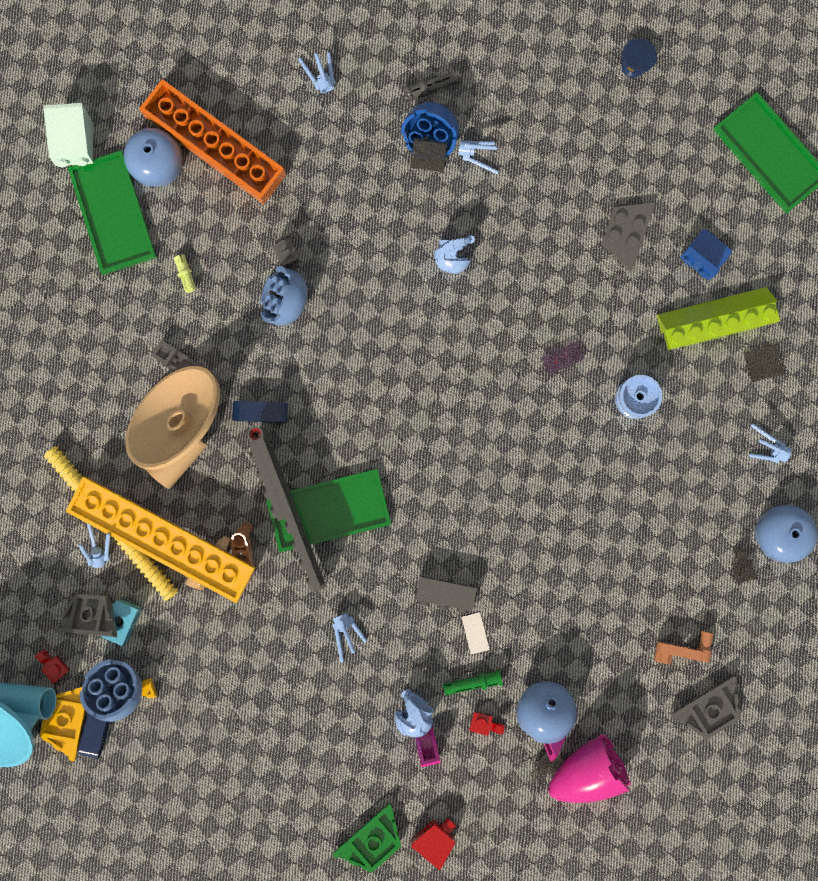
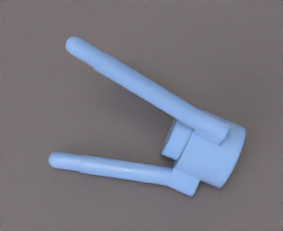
M330 52L327 53L329 76L328 73H324L318 53L314 54L320 71V75L317 76L318 80L315 79L302 58H298L314 83L316 90H320L321 93H327L334 89L336 83L333 76Z
M461 140L459 155L463 156V160L472 162L495 174L499 173L498 170L470 157V155L474 156L475 149L497 150V146H491L495 145L494 141Z
M753 423L751 424L752 428L774 442L775 445L759 439L760 443L772 448L771 455L773 457L753 453L749 454L750 457L770 460L776 463L779 461L786 462L790 458L791 448L785 446V443L780 442Z
M87 523L93 549L88 554L82 544L78 546L85 556L88 566L92 565L94 568H100L110 560V533L106 534L104 551L97 547L93 528Z
M347 613L333 618L334 624H332L335 630L340 662H344L339 630L344 633L352 653H355V649L347 631L351 628L350 624L363 642L367 641L354 622L353 617H348Z

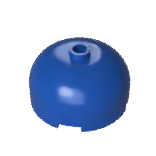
M424 102L416 105L409 111L402 124L401 134H403L406 142L405 146L414 155L427 160H431V156L444 159L453 152L457 144L459 124L455 115L446 106L436 102ZM425 136L429 137L425 149L430 154L421 152L416 146L423 142ZM445 141L444 147L440 150L443 142Z

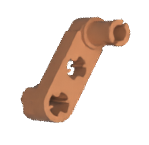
M243 522L241 527L231 537L232 555L254 566L250 539L253 525L250 522H247V524Z
M701 631L699 648L696 647V649L657 641L654 661L671 664L672 656L674 655L710 663L712 655L710 649L714 633Z

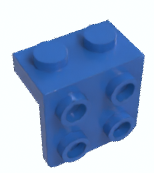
M703 229L682 253L680 258L685 264L695 269L701 277L709 281L720 271L719 268L731 255L732 250L709 231Z

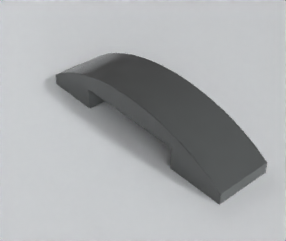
M163 340L159 342L151 354L152 357L174 371L189 366L203 367ZM214 374V376L218 380L219 386H221L224 380Z

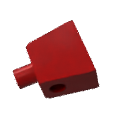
M449 817L442 825L436 820H432L410 840V845L440 871L456 843L455 837L451 832L457 824Z

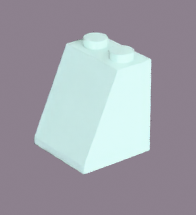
M83 103L44 105L49 157L54 165L66 167L68 165L85 166L86 164H93V122Z

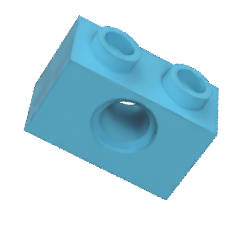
M120 599L112 603L117 637H101L123 646L127 644L142 607ZM118 616L124 620L123 626H119L116 623Z

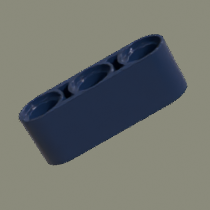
M233 401L232 421L287 423L288 403Z
M88 713L79 746V755L95 759L100 758L110 722L101 721Z

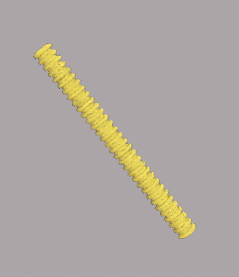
M58 446L49 449L45 453L44 458L49 459L48 462L52 463V467L56 468V472H60V477H64L63 480L68 482L67 485L71 486V490L76 491L83 475L81 473L78 474L79 470L74 469L75 466L71 465V461L67 460L66 455L63 456V451H59L60 448ZM113 538L114 541H118V546H122L121 549L125 550V554L129 555V559H133V564H137L136 567L141 569L140 572L145 574L144 577L149 578L148 581L153 583L152 586L156 587V591H160V596H164V601H168L178 592L179 589L174 588V583H170L171 580L166 578V574L163 575V570L158 569L159 566L155 565V561H152L151 557Z

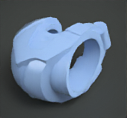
M470 235L453 240H439V248L434 250L436 265L447 273L458 274L464 271L469 266L471 260H468L466 257H457L456 253L468 245V243H473L475 237Z
M406 689L401 693V696L405 701L407 712L395 711V724L401 734L410 737H421L427 734L432 727L434 710L422 697L413 693L410 689Z

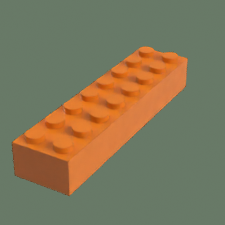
M163 79L139 108L146 119L168 132L176 141L263 205L286 177V172L282 166Z

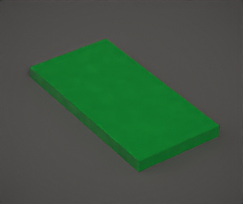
M758 92L713 128L714 132L786 214L818 188V161Z
M122 150L93 159V164L68 167L101 274L105 275L157 258L131 175L124 162Z
M378 469L290 490L311 545L391 525ZM270 499L267 500L279 553L294 549L292 546V541H294L292 534H288L285 528L287 521L274 519L270 510L272 507Z

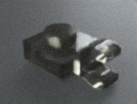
M733 549L737 562L731 564L735 582L742 583L757 579L752 560H746L745 549Z

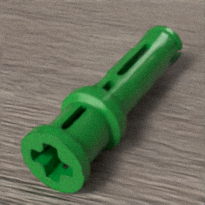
M496 669V672L487 674L482 672L476 677L443 683L445 696L479 688L487 690V687L496 685L503 686L499 669Z

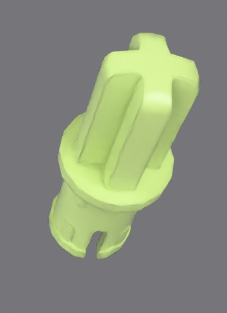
M182 254V258H180V255L174 257L179 272L177 275L181 278L185 292L191 293L196 290L191 275L193 272L189 269L186 256Z

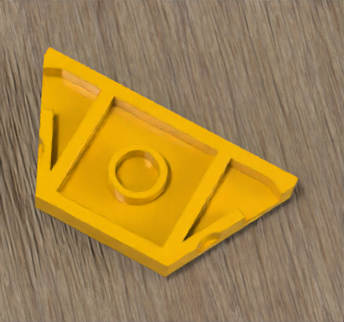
M82 687L56 694L55 710L49 719L42 721L39 736L44 741L51 743L57 751H62L66 754L69 760L73 762L77 760L86 714L80 701Z

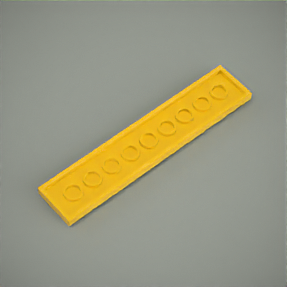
M82 477L66 510L67 513L106 534L110 533V536L235 603L239 602L256 568L87 477Z

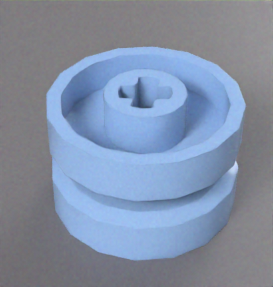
M635 375L622 382L615 394V404L619 412L631 419H642L655 413L662 402V390L659 384L653 378L646 375Z

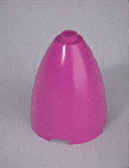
M601 734L579 747L560 765L549 782L548 792L552 798L568 803H589L606 800L630 791L628 786L631 785L625 765L622 759H619L616 751L612 750L614 745L605 734Z

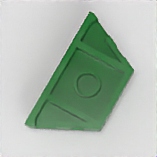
M389 802L333 851L332 855L335 858L339 857L349 861L354 866H360L371 873L401 847L392 804Z

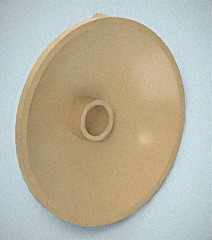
M200 366L184 367L172 372L159 381L145 395L130 420L125 441L128 457L134 464L146 469L156 481L167 489H170L208 446L202 438L214 420L220 401V386L214 374Z

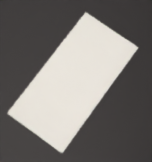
M480 612L463 616L462 621L471 654L490 650Z

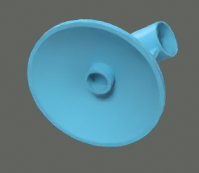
M0 682V767L17 766L30 758L35 746L34 737L31 732L33 726L38 719H49L56 707V692L53 688Z

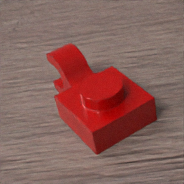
M45 649L35 655V658L45 665L41 671L53 684L70 670L58 655L52 659Z
M474 711L469 731L486 736L489 735V731L503 735L505 727L504 724L492 722V715Z

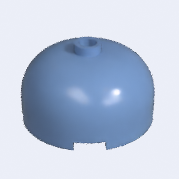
M145 128L134 133L127 141L124 149V162L129 173L140 184L147 187L161 185L163 187L173 182L180 174L183 166L182 150L174 137L168 132L159 128Z
M278 266L276 267L275 274L273 276L269 275L260 304L263 303L264 307L263 312L260 314L263 321L278 326H285L293 323L300 317L307 301V285L298 272ZM271 290L276 292L278 295H281V297H277L268 293Z
M777 505L760 516L755 528V538L761 550L768 558L778 562L793 563L806 558L813 551L818 539V530L814 519L802 508L793 505Z
M110 659L96 664L88 671L84 677L85 681L82 691H80V701L87 713L101 721L114 722L124 719L136 709L142 697V681L139 674L124 661H112Z
M542 681L529 686L523 692L517 704L516 717L522 731H525L534 738V741L550 744L561 741L570 733L576 722L577 707L573 696L566 688L555 682Z

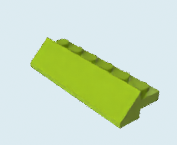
M767 287L656 315L668 350L780 322L776 302L778 301Z

